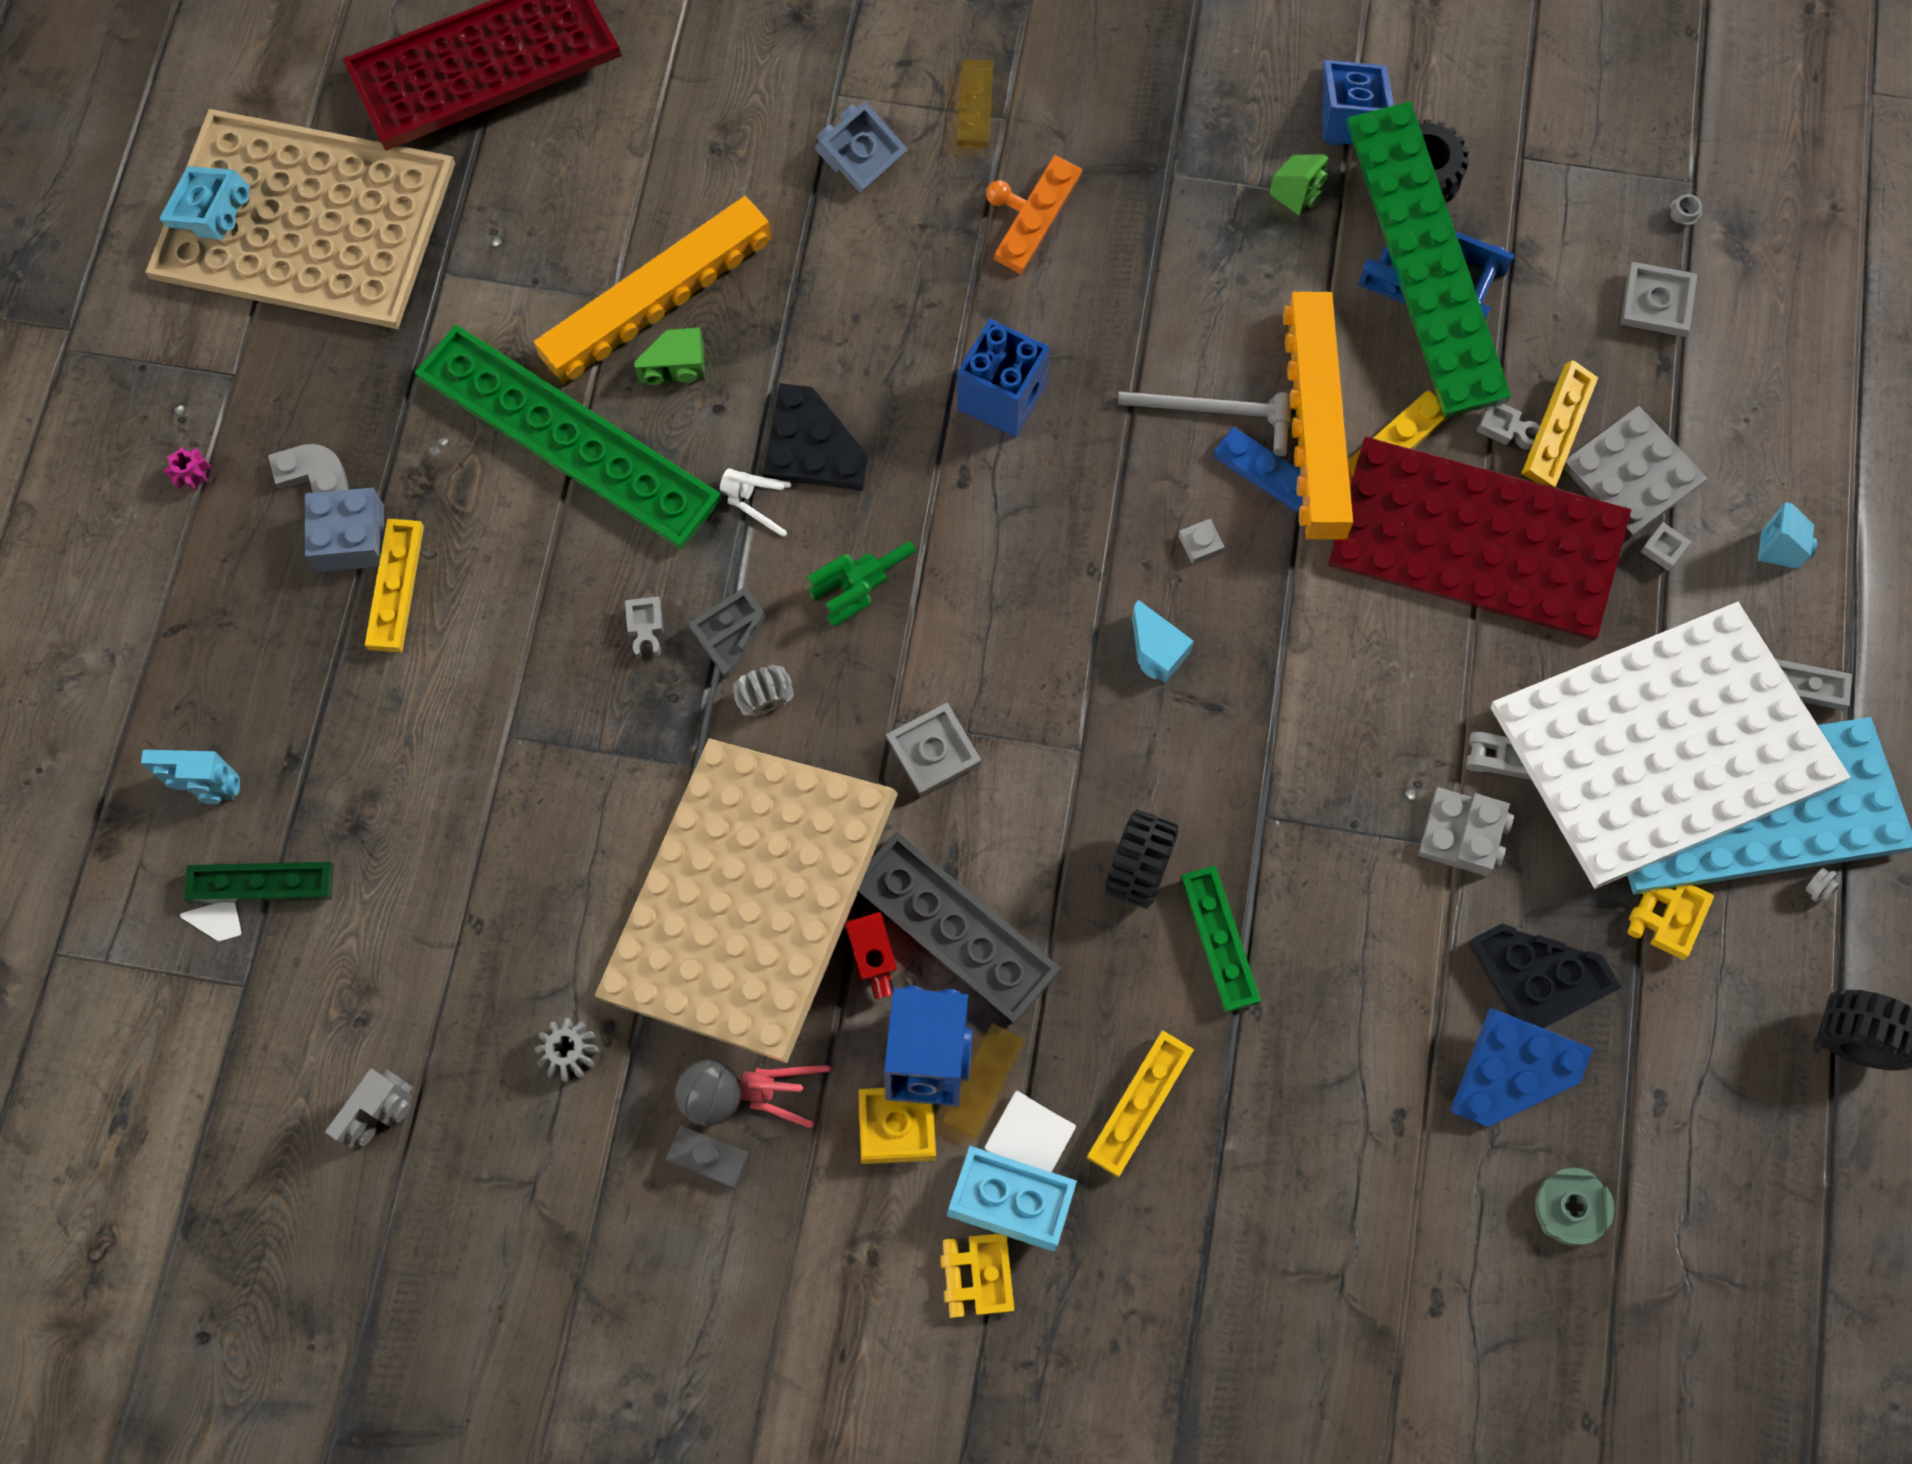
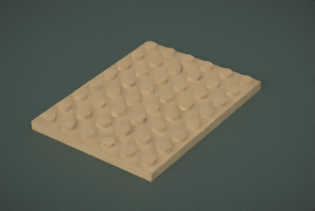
M209 109L187 166L235 170L250 185L249 199L239 207L235 215V226L225 234L223 240L199 238L189 229L167 228L164 225L145 273L151 280L398 329L451 178L455 161L453 156L402 146L385 151L382 143Z
M709 738L594 997L600 1001L787 1063L898 793L894 788Z

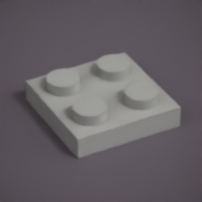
M1631 262L1627 273L1620 325L1686 337L1691 326L1697 274Z
M948 702L886 734L889 745L919 797L982 764V760Z

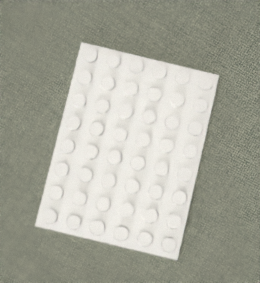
M1739 602L1493 701L1490 706L1594 889L1842 785L1851 778Z

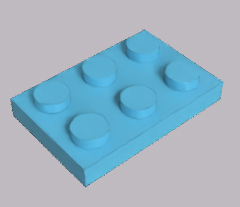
M970 1146L948 1208L947 1217L1056 1252L1077 1181Z

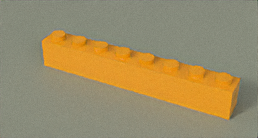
M745 195L536 339L534 344L539 357L562 385L570 379L578 378L594 362L608 357L617 346L634 339L640 330L649 324H654L661 320L664 314L676 305L679 306L687 302L692 294L702 287L710 286L719 275L728 269L736 268L752 252L763 249L772 239L769 221Z
M1292 292L1289 305H1284L1283 324L1289 325V333H1286L1285 351L1286 353H1291V361L1289 360L1287 367L1288 381H1293L1294 389L1290 391V409H1295L1296 417L1292 420V437L1298 438V446L1295 447L1294 464L1295 467H1300L1301 476L1297 477L1296 490L1297 496H1302L1303 505L1299 508V525L1305 526L1306 539L1347 540L1353 524L1333 296L1332 292Z

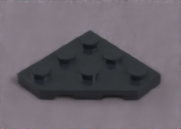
M780 383L764 465V477L864 491L869 461L868 454L813 387Z
M1500 924L1470 939L1468 942L1509 1014L1543 1029L1622 987L1603 955L1566 946V943L1544 936H1533L1517 931L1515 927Z

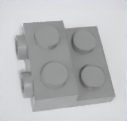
M1437 787L1432 799L1418 856L1487 877L1494 867L1500 868L1504 859L1506 848L1499 845L1502 834L1508 835L1512 827L1514 815L1508 813L1510 803L1477 793L1470 797Z
M371 1068L325 1133L357 1151L360 1146L367 1145L373 1138L377 1129L375 1125L378 1121L392 1127L395 1122L399 1123L403 1120L410 1110L411 1104L409 1102L413 1096L409 1093L414 1087L387 1069L381 1075Z

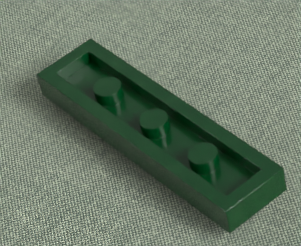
M330 861L187 865L184 900L187 903L332 900L334 865Z

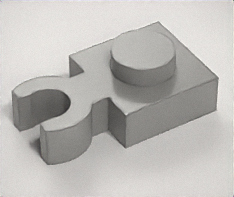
M1500 403L1485 408L1476 431L1505 445L1511 439H1514L1520 448L1530 450L1534 440L1528 438L1526 432L1536 436L1540 425L1533 421H1520L1522 412Z
M660 597L625 600L627 633L629 637L638 636L633 642V651L636 658L641 659V649L645 645L653 646L655 657H659L661 647L654 634L664 633Z

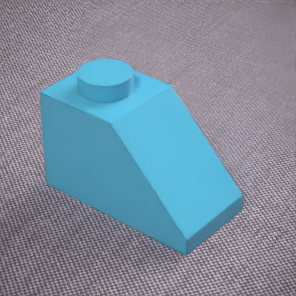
M1785 502L1761 530L1758 561L1799 569L1808 558L1811 559L1814 556L1817 547V539L1813 538L1814 524L1792 503Z
M1138 600L1134 605L1132 614L1137 661L1147 676L1152 679L1159 678L1162 682L1166 683L1189 656L1194 641Z

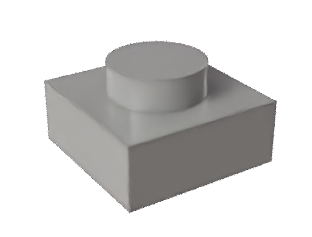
M1211 519L1179 531L1178 536L1192 565L1224 552L1225 546Z
M1662 522L1640 552L1667 571H1670L1692 541Z

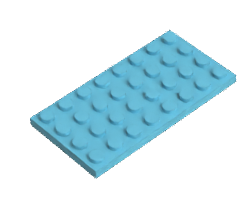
M1867 717L1818 725L1851 777L1846 783L1627 875L1633 895L1647 893L1655 889H1674L1682 885H1700L1912 852V830L1872 718Z

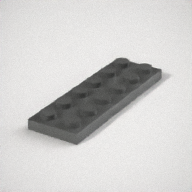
M897 831L871 859L857 894L878 912H881L885 918L1012 1025L1016 1024L1061 971V968Z

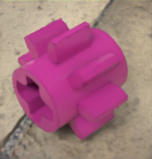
M180 447L179 451H176L171 456H167L170 467L165 468L164 472L169 479H172V483L177 489L185 485L193 491L196 486L208 481L205 477V470L211 467L206 459L202 458L203 456L197 448L189 452Z

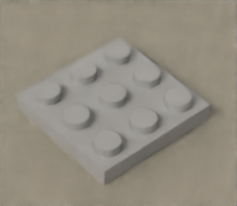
M1640 406L1568 457L1563 467L1590 498L1632 509L1625 533L1629 540L1702 486L1708 479Z

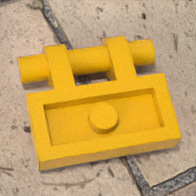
M1692 884L1677 886L1674 890L1662 888L1642 893L1643 897L1639 906L1633 908L1629 917L1631 924L1627 933L1634 938H1641L1645 928H1649L1655 931L1650 942L1651 945L1679 959L1685 960L1691 952L1714 895ZM1657 901L1667 904L1662 917L1652 913Z
M1001 1234L970 1236V1252L959 1253L957 1239L942 1240L944 1255L940 1256L941 1268H945L947 1290L943 1291L944 1303L949 1305L950 1318L965 1317L963 1301L975 1300L976 1316L1014 1312L1007 1236ZM971 1265L973 1287L962 1288L960 1267Z

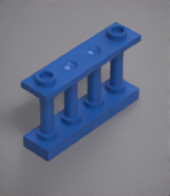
M1455 231L1465 261L1483 268L1475 286V291L1486 320L1491 307L1483 304L1484 298L1495 274L1505 276L1515 254L1506 251L1500 246H1492ZM1386 245L1379 261L1367 259L1358 286L1406 304L1395 269L1391 267L1392 260Z

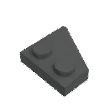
M745 586L690 621L688 626L726 679L733 672L766 617L762 608Z

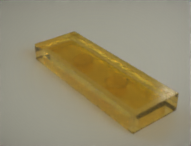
M962 59L957 147L989 148L994 60Z
M992 1023L970 1066L969 1080L963 1081L961 1084L959 1106H950L943 1124L975 1140L977 1139L1025 1042L1024 1038Z

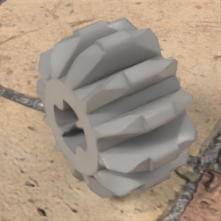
M781 666L761 667L747 675L741 676L733 684L734 699L743 715L757 716L759 714H766L769 711H775L776 708L785 706L793 698L790 676L786 673L784 667Z
M565 1018L562 1029L555 1022H550L549 1026L553 1033L549 1036L545 1032H540L539 1038L546 1044L538 1045L534 1049L536 1054L543 1056L537 1062L538 1066L541 1069L548 1068L547 1075L551 1079L556 1078L560 1074L564 1082H569L572 1071H574L579 1079L583 1078L584 1072L581 1067L583 1065H586L588 1068L595 1066V1063L588 1056L599 1053V1048L591 1044L596 1039L595 1034L592 1031L585 1033L586 1025L582 1021L573 1027L571 1019ZM567 1043H570L574 1050L568 1051L567 1057H564L559 1051L566 1049Z

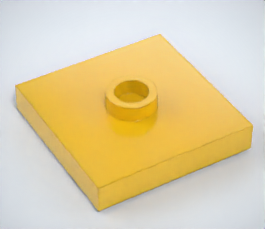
M885 1088L858 1089L861 1164L936 1161L933 1104L885 1100Z

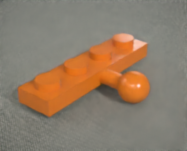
M1054 155L1027 201L1013 194L1010 186L1002 180L993 181L988 185L986 197L990 204L997 207L1007 205L1020 212L996 250L993 258L994 261L1022 275L1080 179L1083 169Z

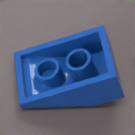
M1324 60L1321 124L1323 140L1337 146L1353 144L1346 125L1348 117L1394 105L1387 66Z

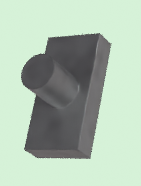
M680 1125L666 1161L736 1189L750 1153Z

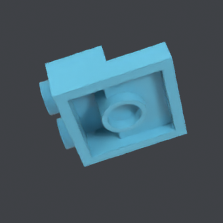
M187 166L159 220L167 228L189 229L199 238L223 240L225 234L235 226V215L239 207L249 199L250 185L235 170Z
M143 750L141 764L153 773L154 777L160 779L167 788L175 790L186 789L202 803L219 804L221 800H234V796L239 793V776L215 751Z

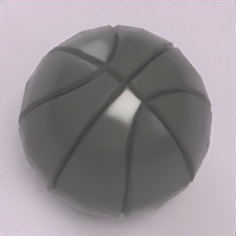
M707 1059L695 1062L685 1069L677 1082L675 1090L676 1102L681 1113L693 1123L702 1126L718 1125L729 1119L739 1105L741 1085L738 1076L733 1069L721 1061Z

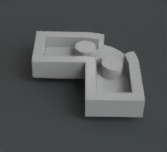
M305 444L268 455L274 481L279 490L310 481L313 493L350 490L343 465L336 454L327 447L317 444Z

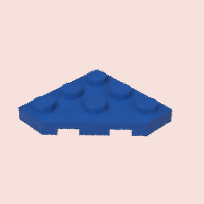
M1489 1008L1450 1112L1489 1127L1580 1084L1593 1048L1496 1009Z

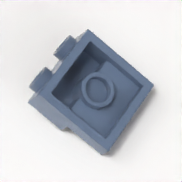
M866 101L857 108L853 104L850 105L839 116L842 121L834 128L831 124L826 126L816 136L819 142L814 148L835 172L840 170L860 193L908 151L905 145Z

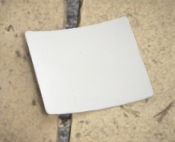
M1016 1091L986 1143L985 1149L991 1153L1052 1172L1076 1125L1053 1113L1021 1092Z

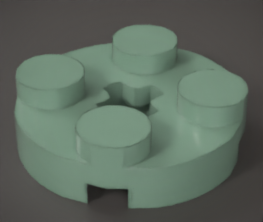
M1581 1168L1562 1169L1544 1179L1535 1198V1212L1544 1234L1562 1244L1570 1246H1582L1597 1240L1603 1235L1605 1230H1608L1614 1218V1201L1608 1188L1604 1187L1595 1178L1597 1176ZM1570 1196L1576 1197L1578 1204H1583L1584 1210L1578 1212L1577 1217L1571 1216L1570 1211L1565 1208V1203L1570 1202Z

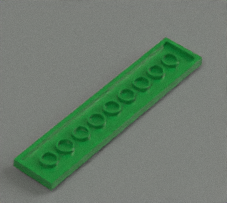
M1411 101L1348 117L1346 125L1444 418L1508 402L1511 398V393Z
M457 324L454 325L414 372L418 380L681 550H683L722 500L721 493Z

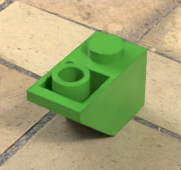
M1324 154L1292 155L1273 176L1269 194L1300 216L1308 206L1313 208L1323 194V191L1320 189L1328 176V173L1325 171L1329 158Z
M701 329L666 330L634 362L639 383L658 385L667 381L691 383L697 379H705L704 342Z

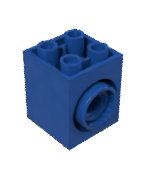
M989 318L957 372L958 410L1017 438L1047 386L1050 346Z
M917 986L893 988L884 1069L885 1100L959 1106L961 1082L969 1080L973 1029L966 1028L968 994H961L954 989H942L939 992L925 991Z

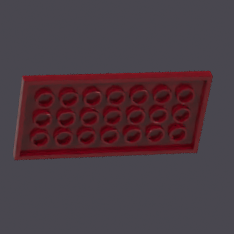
M490 0L345 57L343 61L382 146L387 151L621 57L622 54L617 41L594 0Z
M1364 437L1350 484L1353 524L1347 540H1334L1327 566L1591 640L1598 638L1632 509L1370 437Z

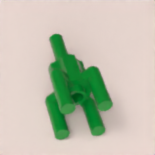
M908 541L878 560L869 552L854 562L850 555L843 554L807 576L812 586L808 588V592L815 601L838 586L841 587L844 593L826 603V607L830 612L826 618L830 625L835 627L871 604L869 593L887 582L884 571L916 553V549L912 542Z

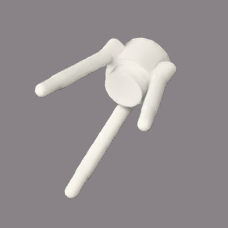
M730 468L727 469L720 484V493L728 496L727 504L740 508L779 535L786 536L787 532L744 503L742 499L750 498L754 486L783 490L784 488H790L791 483L779 479L750 475Z

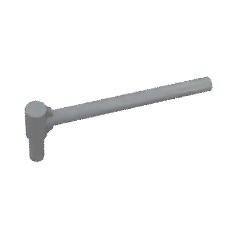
M1119 391L1118 405L1268 417L1267 421L1275 428L1274 455L1285 456L1287 454L1288 429L1291 427L1292 415L1290 394L1288 393L1276 394L1267 404Z

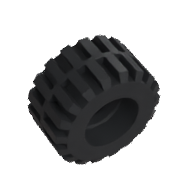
M1424 119V122L1422 124L1419 123L1431 162L1438 169L1435 170L1445 203L1446 201L1450 202L1455 197L1456 192H1458L1467 170L1469 150L1468 147L1463 146L1465 143L1463 137L1455 135L1457 131L1454 128L1450 127L1447 129L1444 127L1445 123L1438 121V124H1432L1431 120Z
M1136 809L1128 819L1105 883L1106 894L1148 909L1154 902L1179 833L1178 824Z
M1836 990V992L1830 993L1817 1035L1818 1041L1824 1047L1848 1061L1866 1067L1889 1071L1911 1069L1912 1007L1892 997L1865 990Z

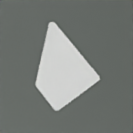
M235 902L214 903L180 914L182 919L217 941L233 938L242 933Z

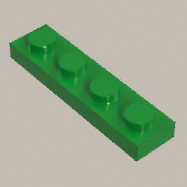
M1216 865L1181 874L1180 880L1224 1013L1227 1014L1260 1004L1261 999Z

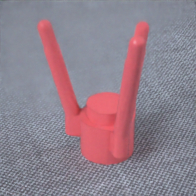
M815 1065L769 1070L756 1068L755 1072L744 1071L740 1083V1100L749 1101L750 1109L763 1110L794 1123L812 1128L814 1126L813 1121L768 1104L765 1100L772 1099L773 1091L801 1092L803 1090L802 1085L774 1082L773 1077L825 1073L831 1071V1066Z

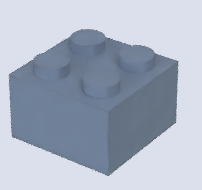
M374 487L305 493V557L315 571L326 572L379 567L384 540V504Z

